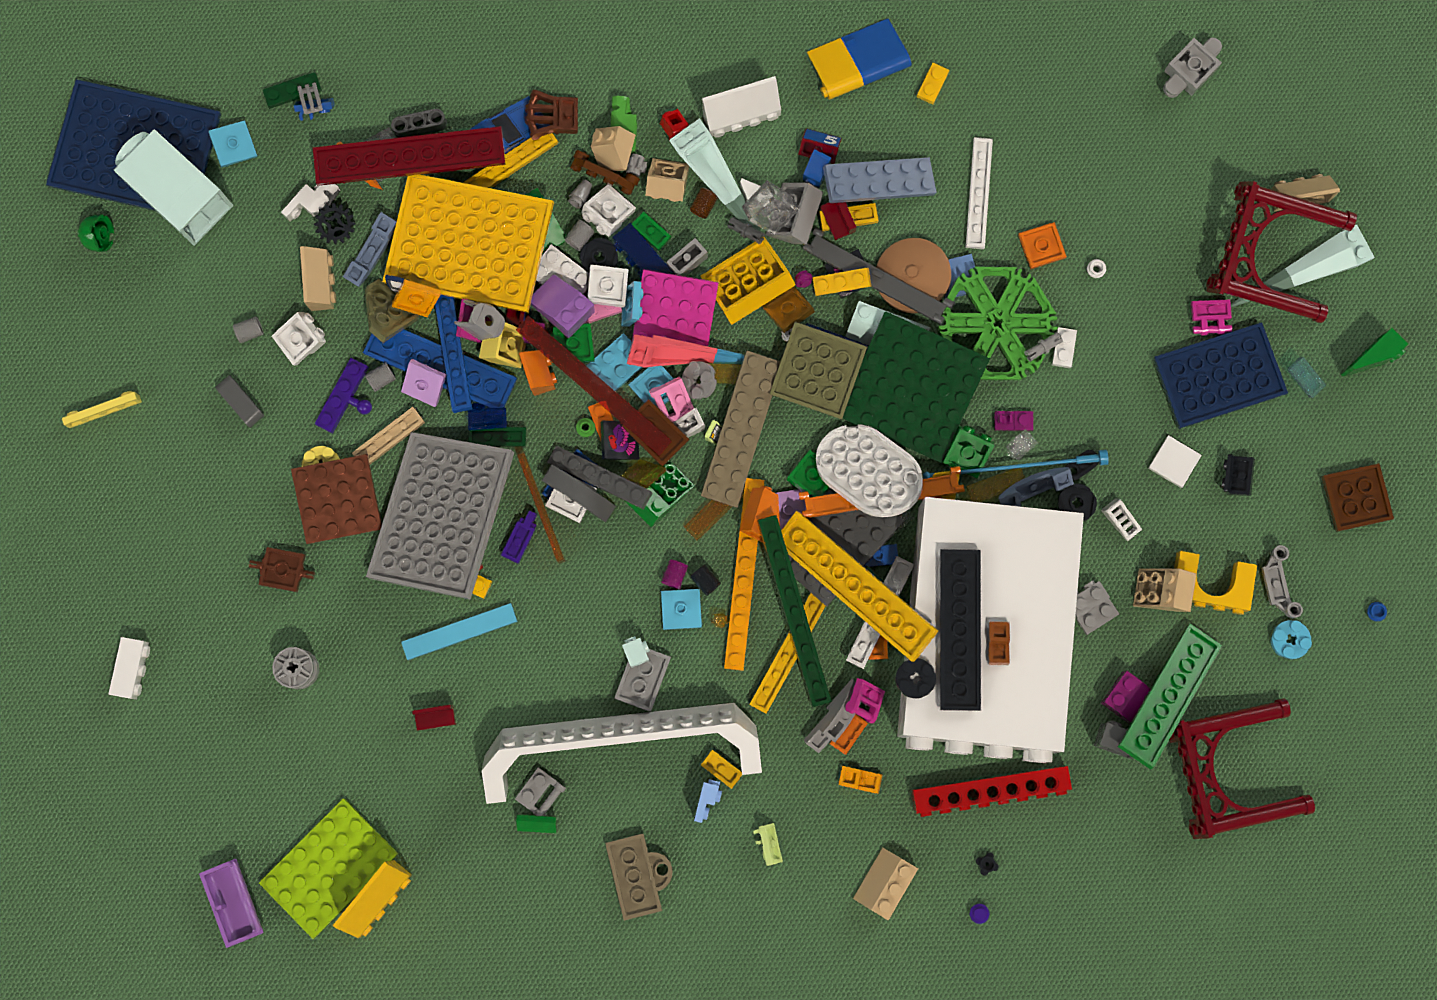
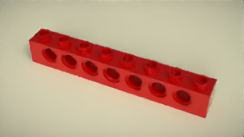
M1068 766L911 791L915 814L920 813V817L931 816L932 811L939 810L940 814L950 813L951 808L959 807V811L971 809L970 805L978 804V808L989 807L990 802L996 801L998 805L1008 804L1009 799L1017 798V802L1029 800L1028 796L1036 795V799L1046 798L1048 793L1055 792L1056 796L1065 795L1067 790H1072ZM1048 777L1054 780V786L1050 789L1045 785V780ZM1029 780L1035 783V788L1031 792L1026 789V782ZM1009 783L1014 784L1016 787V791L1012 795L1006 791ZM990 786L995 787L997 791L993 798L987 795V789ZM971 789L977 792V798L973 801L967 796L968 791ZM951 792H955L958 795V801L954 804L948 800V795ZM932 795L937 796L939 799V803L935 807L929 804V798Z

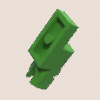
M613 96L610 127L620 126L636 135L631 154H636L637 115L631 113L629 97Z

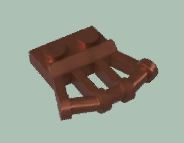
M532 90L530 101L525 106V112L527 113L525 123L530 129L532 140H537L541 136L551 133L556 135L559 133H578V98L554 97L538 90ZM538 100H542V101H545V102L550 103V104H552V105H544V104H536V103H537ZM534 113H553V116H537ZM536 124H553L540 129L536 127Z

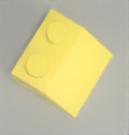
M486 321L485 324L490 326L492 321ZM505 322L504 329L499 337L482 340L479 358L495 364L521 368L522 361L519 353L525 350L526 343L523 341L524 330Z

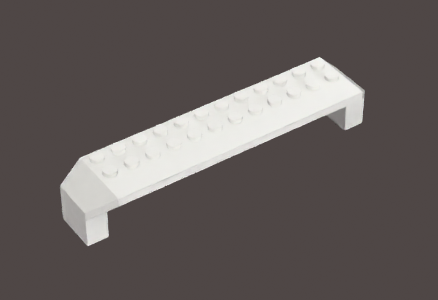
M735 703L504 728L484 756L482 777L486 804L506 802L509 787L506 771L519 755L719 733L739 748L742 775L762 773L757 727Z

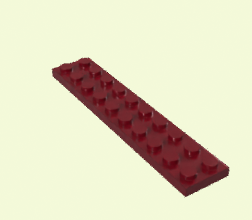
M501 126L313 147L317 186L506 165Z

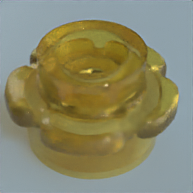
M712 614L710 622L714 623V627H725V624L729 623L727 620L728 615Z

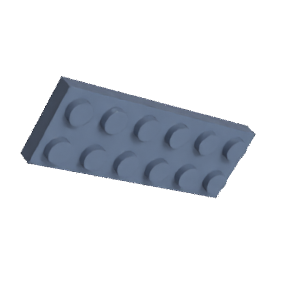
M930 157L826 164L823 167L830 203L934 196L937 193Z

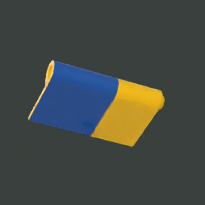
M889 18L807 52L822 81L821 93L828 100L912 66L909 54Z

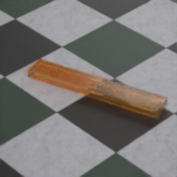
M525 453L518 454L517 457L556 561L559 564L565 562L564 555Z

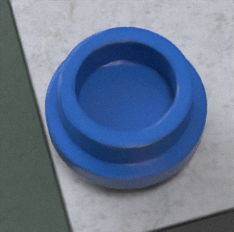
M1374 602L1368 606L1367 615L1373 621H1382L1387 615V609L1384 604Z

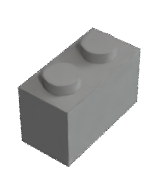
M694 238L666 262L667 268L672 274L687 276L708 258V252Z

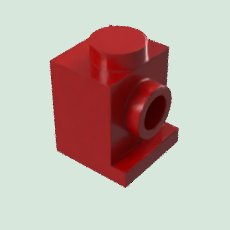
M678 109L665 112L660 121V125L668 135L669 140L689 126Z

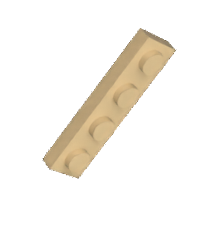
M412 407L352 452L354 456L368 454L369 463L372 464L425 422L414 407Z

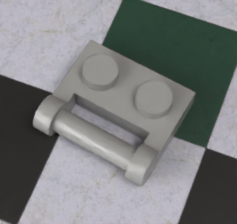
M538 767L515 800L536 816H546L545 813L559 794L565 791L566 787ZM550 784L553 785L555 788L539 809L535 807Z

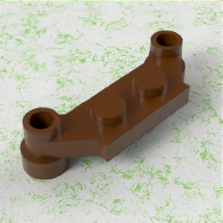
M576 150L573 155L574 160L570 169L578 173L584 170L588 176L592 178L598 176L603 179L604 183L613 186V184L621 187L620 191L631 196L634 187L640 181L638 177L630 173H626L623 178L612 171L589 162V155L579 150Z

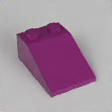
M1124 671L1101 701V704L1128 724H1131L1150 688L1130 672Z

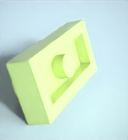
M774 823L760 826L759 829L754 830V834L759 833L761 835V840L756 841V844H763V858L766 861V865L769 866L783 862Z

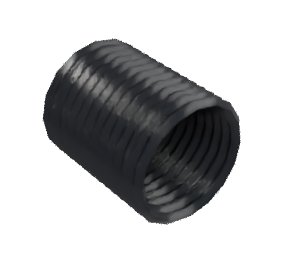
M706 564L696 570L690 577L706 596L721 584L720 580L709 570Z

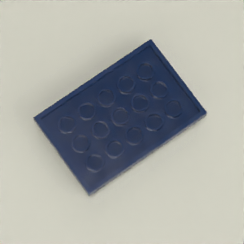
M1262 322L1153 358L1178 429L1288 394Z

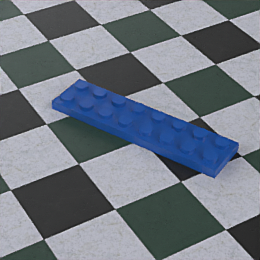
M402 330L384 343L371 334L363 351L364 355L387 363V365L407 372L410 360L414 359L446 374L442 346L406 330ZM464 355L471 400L502 413L517 378ZM446 376L443 388L449 391Z

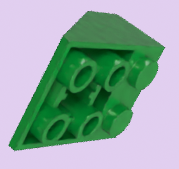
M669 460L663 467L660 465L638 484L653 493L644 510L628 502L626 503L652 528L695 485Z

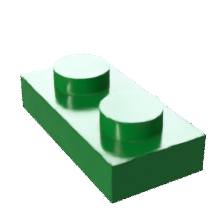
M644 211L631 224V227L657 251H660L671 239V235Z

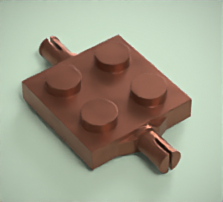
M267 547L262 562L254 560L249 562L251 563L249 568L260 569L258 584L260 586L298 592L302 577L313 580L314 576L311 575H315L313 571L304 570L306 555Z

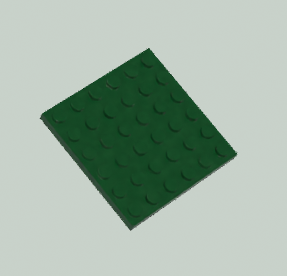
M885 311L863 358L843 419L856 425L872 427L891 441L942 463L990 358Z

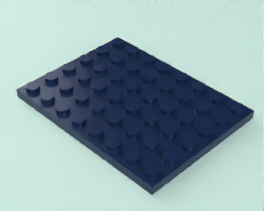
M76 79L46 185L51 188L156 211L114 171L117 167L115 160L118 152L133 136L141 132L150 134L155 129L205 175L213 147L208 131L218 128L221 113L220 111Z

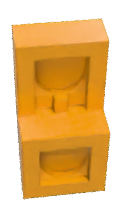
M842 766L838 785L879 794L883 775Z

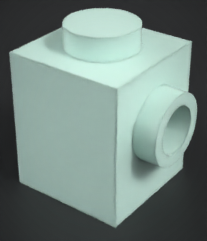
M635 636L625 640L626 644L622 645L631 668L650 661L647 652H650L646 641L642 642L640 638L636 639Z

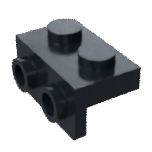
M1228 454L1227 459L1224 460L1226 476L1222 479V489H1224L1226 494L1251 496L1255 465L1254 457H1240Z

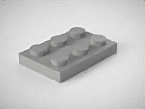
M649 649L650 652H647L650 661L631 668L628 661L614 699L651 712L671 657Z

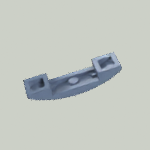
M380 212L372 226L371 234L355 261L350 263L343 278L358 287L361 286L386 249L397 221Z
M1070 468L1050 469L1018 481L998 497L1000 505L1021 507V501L1046 490L1054 488L1058 491L1073 485L1074 482Z

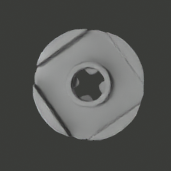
M692 361L685 368L681 379L690 398L701 400L702 398L709 397L714 392L717 384L714 376L716 372L710 364ZM698 377H700V384L697 383Z

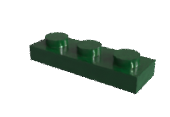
M316 72L263 89L262 91L267 106L271 109L300 99L298 86H301L303 89L307 84L309 87H312V83H316L318 92H321L322 88Z
M469 427L468 442L492 447H526L527 428Z

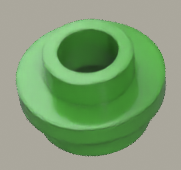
M583 418L577 423L576 430L580 436L590 437L595 432V424L591 419ZM585 424L589 425L587 431L582 429V426Z

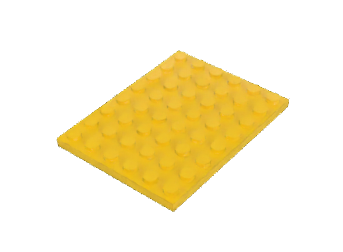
M425 175L408 176L382 282L387 284L385 280L386 275L405 278L415 283L441 290L440 295L473 300L529 313L554 201Z

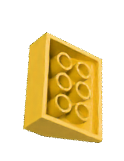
M762 237L764 238L762 243H752L700 276L704 280L719 282L716 302L731 325L795 286L790 272L765 237Z
M395 860L384 862L333 926L354 937L360 938L363 935L366 937L373 929L371 926L375 920L379 921L386 913L384 911L388 904L392 905L399 897L396 895L401 888L404 890L411 882L409 878L412 874Z

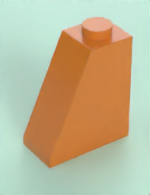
M770 487L752 488L739 530L762 543L763 539L757 520L777 515L780 525L778 494L772 492Z

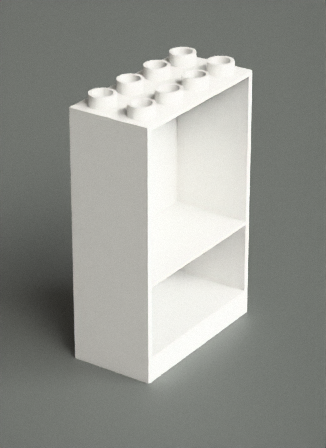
M932 497L924 498L918 507L909 606L938 630V633L918 657L933 666L936 674V684L928 695L919 699L908 698L901 693L897 737L906 738V749L929 751L933 750V741L945 742V753L968 755L973 753V745L984 746L983 757L999 759L1012 758L1014 749L1023 750L1022 761L1052 763L1053 753L1064 752L1084 513ZM940 549L981 550V711L940 710ZM989 622L1010 623L1009 665H989ZM904 656V662L909 660L906 656ZM918 672L915 673L914 676H910V679L913 680V684H917L918 681H921V677L918 676Z

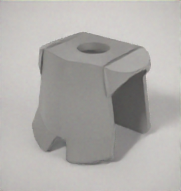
M473 300L463 301L474 309L468 322L454 321L455 325L480 341L497 338L501 335L505 319L493 305ZM485 317L492 321L490 326L485 324Z

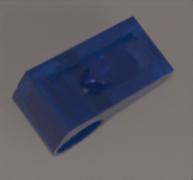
M473 403L472 410H467L468 430L507 428L506 407L486 408L483 404Z

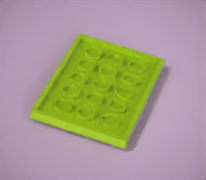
M343 798L259 884L312 939H315L359 894L381 865L386 861L393 860L399 853Z

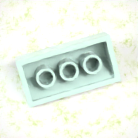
M859 301L845 339L864 345L868 349L885 310ZM893 314V315H895V316H897V317H900V318H902V319H904V320H906V321H908V322H911V323H913V324H915V325H917V326H920V327H922V328H924V329H926V330H928V331L930 330V327H928V326L922 325V324H920V323H917V322H914V321H912V320H909V319H906V318H904V317H901V316H898V315H896V314Z

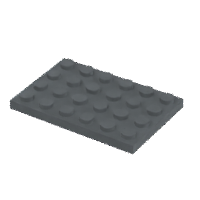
M830 488L825 495L835 494L837 492ZM861 510L807 518L863 567L904 523V520L898 515L876 517L866 514ZM789 555L795 579L828 607L837 596Z

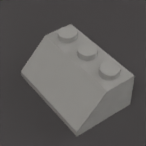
M782 183L766 235L791 244L806 245L823 192L810 183Z

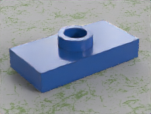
M897 544L882 546L866 565L869 567L892 565L898 556Z

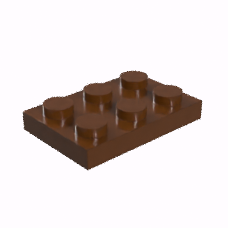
M649 399L622 425V428L662 467L690 440Z

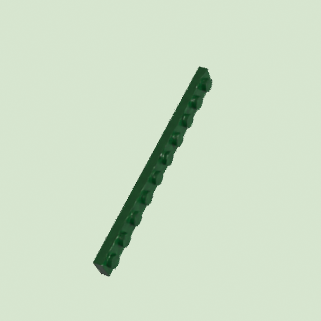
M777 515L757 520L811 705L816 707L832 702Z

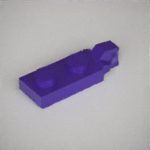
M529 510L525 519L521 518L517 521L501 556L517 564L520 563L537 526L534 524L537 517L536 513Z

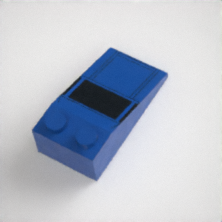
M528 96L481 121L470 130L501 126L504 152L507 154L531 138L530 129L525 123V117L527 116L525 106L529 103L530 97ZM541 112L534 113V115L543 116ZM536 124L537 129L550 126V124Z

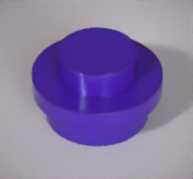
M975 904L971 907L969 913L971 920L977 924L985 923L990 915L988 908L983 904Z

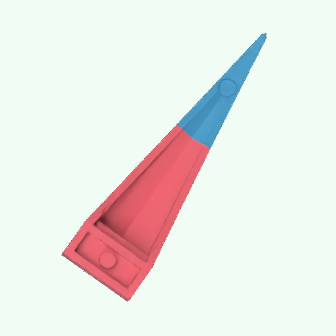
M634 334L627 357V364L640 367L689 364L692 361H701L708 364H742L744 354L653 335L651 338Z

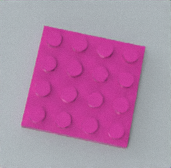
M644 269L641 280V288H643L644 293L642 300H640V307H642L643 311L641 318L635 322L633 337L634 334L651 338L653 335L708 347L719 282Z

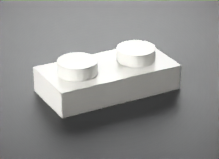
M1058 327L1059 339L1062 338L1063 342L1054 347L1052 366L1071 368L1077 330Z

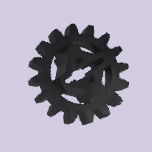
M335 203L332 204V208L325 205L326 210L319 209L321 215H315V218L319 220L314 223L315 226H319V229L315 232L322 233L320 239L326 237V243H330L331 240H333L335 245H337L338 240L345 243V237L351 238L349 232H355L351 228V226L356 225L355 222H351L354 215H348L349 209L343 211V205H340L339 208H336ZM336 211L333 216L325 217L328 213ZM342 215L346 217L347 225L343 223ZM336 219H338L337 223L343 226V228L335 227L334 229H332L333 226L329 222H327V220L335 221ZM322 223L326 224L328 227L327 234L323 229ZM345 231L342 235L334 237L336 232Z

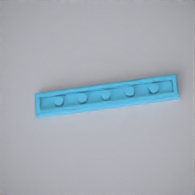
M510 603L410 638L401 643L407 660H411L518 621Z

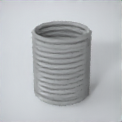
M578 220L564 239L571 247L581 251L580 249L592 237L591 235H593L594 230L584 221Z
M256 316L233 324L235 335L241 344L264 334Z
M383 363L380 367L378 366L365 374L367 381L375 392L396 380L387 363Z

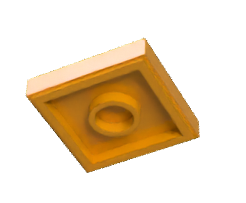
M404 279L392 301V307L428 317L440 297L441 290Z

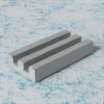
M312 83V87H309L307 84L303 89L301 86H298L304 114L323 110L316 83ZM311 92L315 93L318 107H314ZM305 93H307L310 109H307L303 95Z

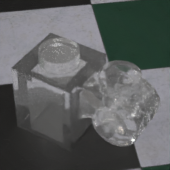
M1025 429L1006 446L1008 449L1007 453L1011 458H1016L1019 461L1038 442Z

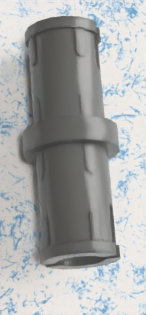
M735 217L729 220V223L732 225L728 224V228L740 233L741 237L749 238L758 244L764 240L761 236L765 237V233L756 230L751 224H745Z

